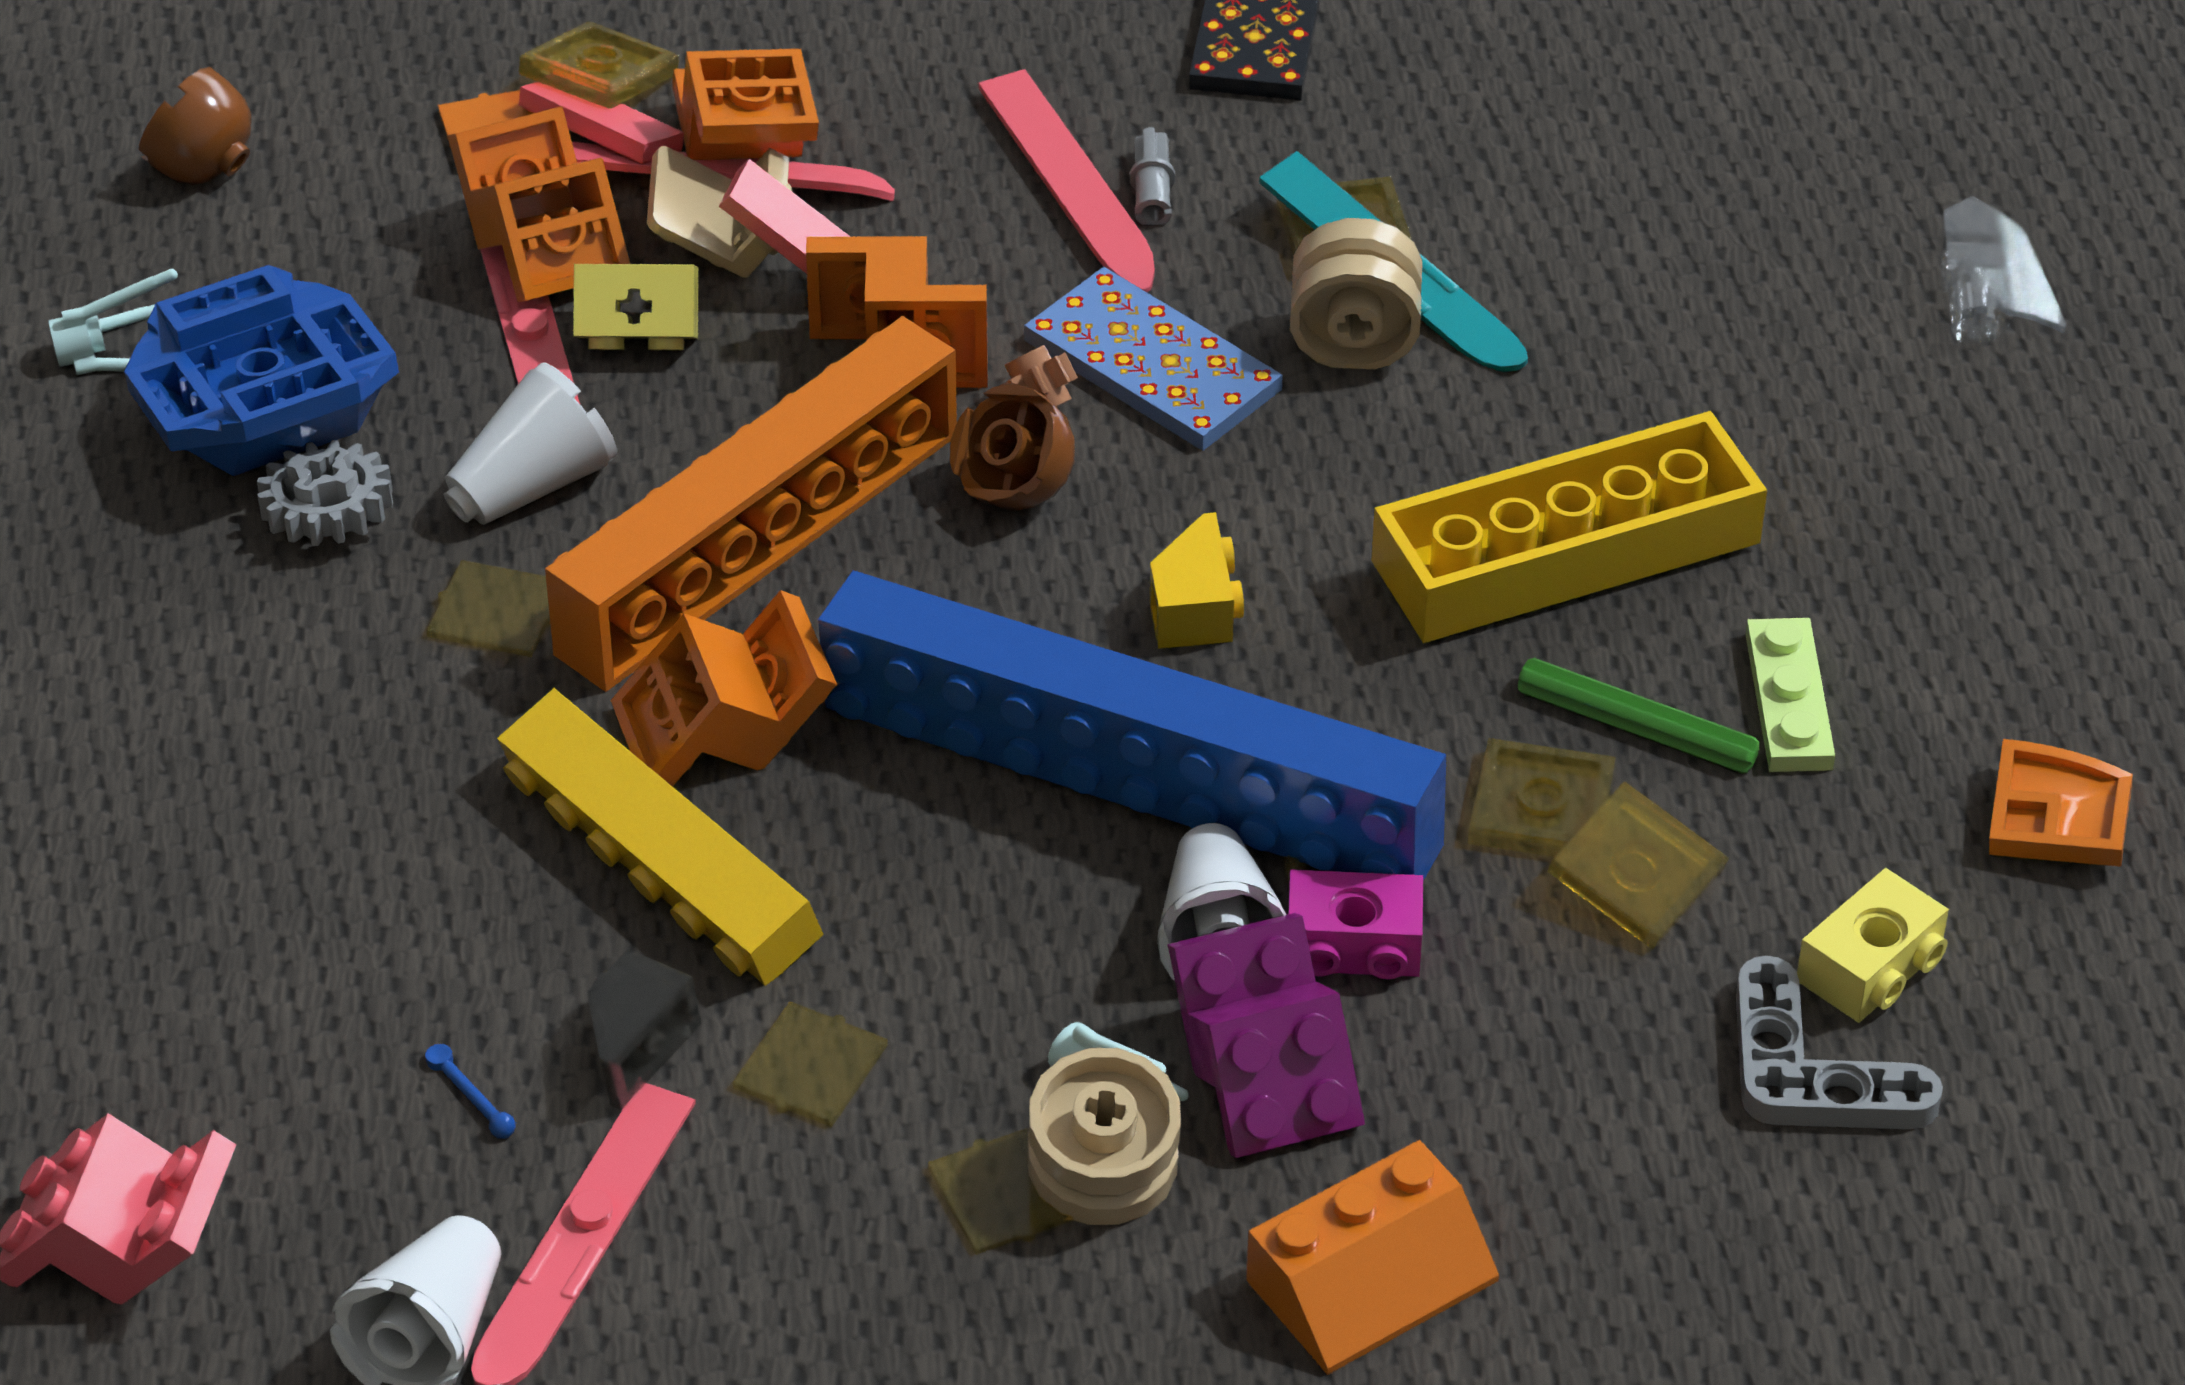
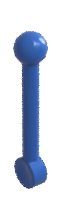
M435 1044L427 1049L425 1058L428 1067L435 1071H442L489 1121V1130L492 1135L500 1139L510 1137L516 1127L513 1116L506 1112H499L453 1063L451 1048L445 1044Z

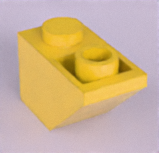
M1216 512L1203 513L1150 562V609L1158 649L1233 642V620L1244 617L1241 581H1230L1229 574H1234L1235 572L1232 538L1221 537Z

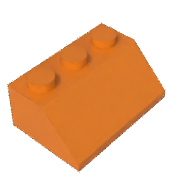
M1420 1139L1248 1231L1246 1281L1327 1375L1499 1281V1273L1462 1185Z

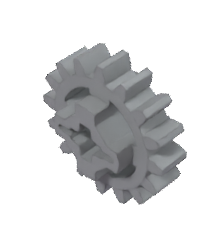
M332 440L327 449L318 450L313 442L307 443L306 453L296 454L287 450L283 452L285 463H268L266 465L267 476L257 480L259 491L257 497L262 521L269 522L270 532L273 534L286 530L288 541L292 543L303 536L311 539L312 546H318L323 538L327 536H332L338 544L344 543L346 532L354 531L362 536L367 534L366 522L382 523L385 520L384 509L393 507V489L389 466L381 465V458L378 452L363 455L362 444L359 443L352 445L347 450L340 447L338 440Z

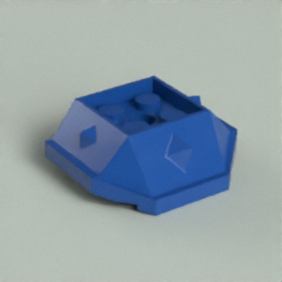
M271 265L157 302L147 321L148 330L136 345L124 370L128 391L170 451L188 450L232 476L284 459L283 452L287 450L296 454L306 451L307 443L313 442L318 447L332 440H338L358 433L382 386L399 373L395 351L350 294L320 283L293 280L292 273Z

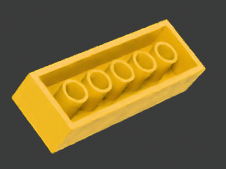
M1707 411L1375 507L1371 561L1422 642L1426 643L1760 544L1767 489L1712 411Z

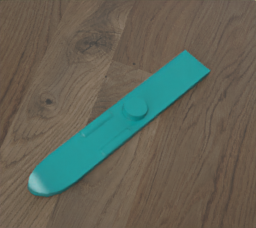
M1298 151L1259 177V184L1314 230L1323 224L1345 218L1380 221ZM1420 254L1422 258L1421 320L1455 349L1483 366L1501 372L1517 371L1523 368L1528 363L1526 348L1517 336Z

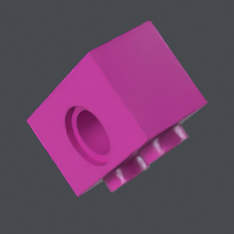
M1290 870L1288 914L1297 913L1303 916L1315 976L1345 973L1368 974L1381 979H1394L1400 976L1419 977L1423 929V875Z

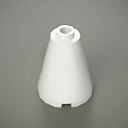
M544 362L529 370L446 475L445 481L449 490L444 493V498L453 512L464 522L467 523L474 518L480 524L485 525L606 467L608 462L617 455L618 450L614 438L603 418L595 407L586 413L583 407L574 399L581 392L580 389L557 368Z
M1216 823L1199 825L1188 831L1178 845L1157 936L1160 960L1174 981L1167 944L1287 915V912L1241 838L1233 829Z
M449 1217L352 1284L342 1293L332 1312L335 1311V1324L330 1329L331 1342L342 1363L364 1385H381L382 1382L391 1385H454L463 1370L501 1258L500 1245L490 1229L483 1223L470 1217Z

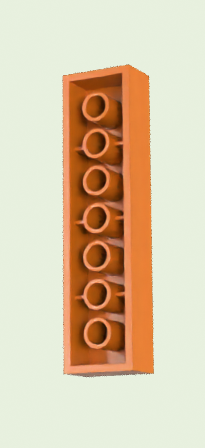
M901 316L882 331L872 334L865 343L841 360L828 365L821 374L797 391L787 394L777 405L756 420L742 426L732 437L715 449L695 459L688 468L664 485L651 490L644 499L623 514L606 522L596 533L572 550L559 555L552 564L545 568L553 655L607 692L636 671L683 613L706 620L949 443L957 424L955 349L904 316Z

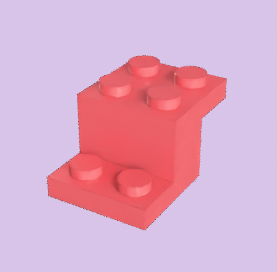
M109 1113L85 1131L80 1128L75 1129L63 1142L58 1152L50 1158L44 1155L38 1157L29 1167L21 1181L20 1191L26 1195L20 1209L9 1217L0 1231V1247L3 1248L0 1254V1281L8 1286L18 1287L51 1263L111 1302L124 1304L193 1255L236 1144L213 1130L190 1148L182 1145L171 1154Z

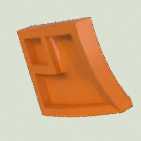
M2003 739L1989 836V855L2121 867L2133 774L2099 759L2074 751L2038 743Z

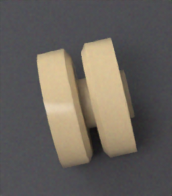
M1345 218L1326 223L1305 236L1293 257L1290 331L1298 347L1317 363L1334 368L1377 369L1389 366L1408 354L1420 336L1422 258L1414 242L1396 227L1374 219Z
M1087 1048L1060 1058L1040 1076L1029 1100L1028 1176L1039 1198L1060 1216L1088 1225H1119L1147 1215L1165 1200L1177 1175L1178 1144L1181 1128L1180 1098L1168 1075L1146 1057L1120 1048Z

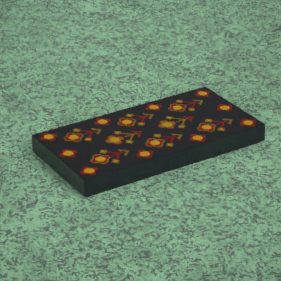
M1205 0L1189 74V89L1302 100L1320 0Z

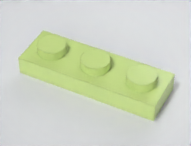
M1810 618L1747 619L1745 635L1769 772L1833 770L1835 751Z

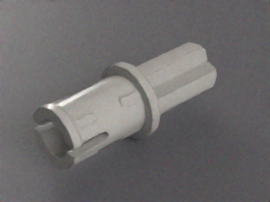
M1154 127L1144 128L1143 135L1135 138V164L1130 170V183L1136 190V220L1142 225H1165L1172 217L1170 189L1175 183V170L1169 163V138L1165 133H1156Z

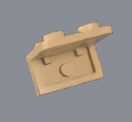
M661 146L652 156L647 225L651 231L665 241L675 243L707 259L713 265L725 268L741 277H749L768 254L773 256L778 253L719 207L732 182L731 179L667 146ZM769 147L755 164L791 190V185L788 184L789 157Z

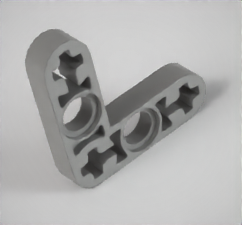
M1772 956L1755 957L1746 961L1740 968L1736 992L1741 1096L1744 1109L1752 1118L1772 1125L1886 1129L1923 1128L1936 1119L1943 1086L1940 1078L1933 1070L1914 1063L1804 1059L1800 987L1796 970L1790 963ZM1766 982L1772 984V989L1776 992L1773 1007H1762L1763 988L1759 983ZM1761 1032H1773L1783 1036L1788 1044L1780 1049L1771 1050L1757 1045L1753 1037ZM1803 1085L1812 1086L1810 1100L1803 1099L1805 1092ZM1765 1086H1778L1782 1097H1769V1091ZM1834 1086L1848 1087L1854 1090L1860 1099L1851 1104H1839L1830 1100L1824 1094V1091ZM1874 1088H1881L1879 1099H1882L1881 1102H1872ZM1902 1090L1914 1091L1915 1097L1919 1102L1906 1101V1095Z

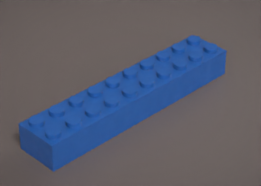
M854 570L818 619L820 645L837 682L836 687L825 699L826 708L836 711L847 719H860L895 731L907 738H915L937 745L963 756H971L1012 769L1022 775L1040 778L1071 788L1078 793L1090 794L1130 807L1138 812L1149 813L1189 826L1192 829L1203 824H1222L1233 829L1244 844L1254 849L1290 858L1319 870L1423 875L1424 881L1444 846L1446 754Z

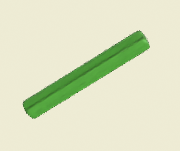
M1537 658L1528 659L1521 669L1518 690L1524 695L1742 774L1748 773L1756 762L1759 741L1753 736Z

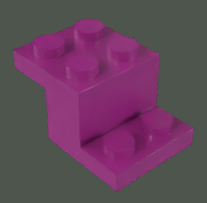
M1292 913L1167 944L1192 1068L1195 1076L1216 1087L1227 1147L1232 1156L1238 1158L1365 1125L1340 994L1315 980L1302 915Z

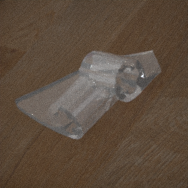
M1974 196L1945 209L1943 214L1944 240L1940 267L1942 292H1949L1951 329L1956 339L1964 343L1988 344L2002 335L2007 315L2030 319L2065 333L2067 324L2024 229L1998 210Z

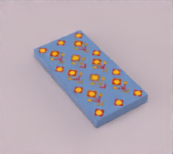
M1102 267L1024 325V341L1036 348L1045 345L1052 358L1066 353L1076 373L1202 451L1282 390L1283 375L1106 267Z

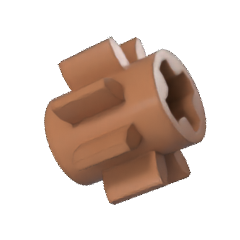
M1043 345L1004 365L1011 379L1001 385L1015 383L1032 388L1046 396L1056 407L1072 399L1065 385L1077 379L1078 376L1066 353L1051 358L1046 346Z

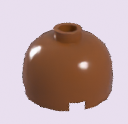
M211 67L203 68L187 77L177 86L186 94L173 107L166 101L160 105L146 126L139 143V151L144 154L142 156L144 160L172 180L189 185L209 182L221 173H225L227 176L235 174L243 166L250 154V149L245 145L251 134V111L245 98Z
M1015 383L992 387L983 393L989 398L981 402L975 410L967 407L959 417L950 440L951 468L953 473L961 478L962 484L965 487L963 489L970 496L983 503L1010 511L1039 506L1058 493L1067 482L1075 462V440L1067 417L1046 396L1032 388Z

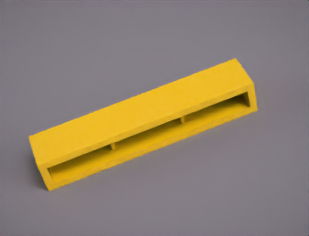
M555 688L497 738L509 761L503 767L504 772L521 792L530 796L534 791H538L547 799L544 805L549 813L563 828L571 831L576 826H579L588 834L586 837L588 845L605 864L612 867L620 861L630 870L627 874L630 881L646 899L655 903L662 897L673 907L670 910L671 915L688 935L698 939L704 933L716 943L713 946V950L718 958L735 975L741 976L745 971H748L766 986L782 974L824 935L809 900Z

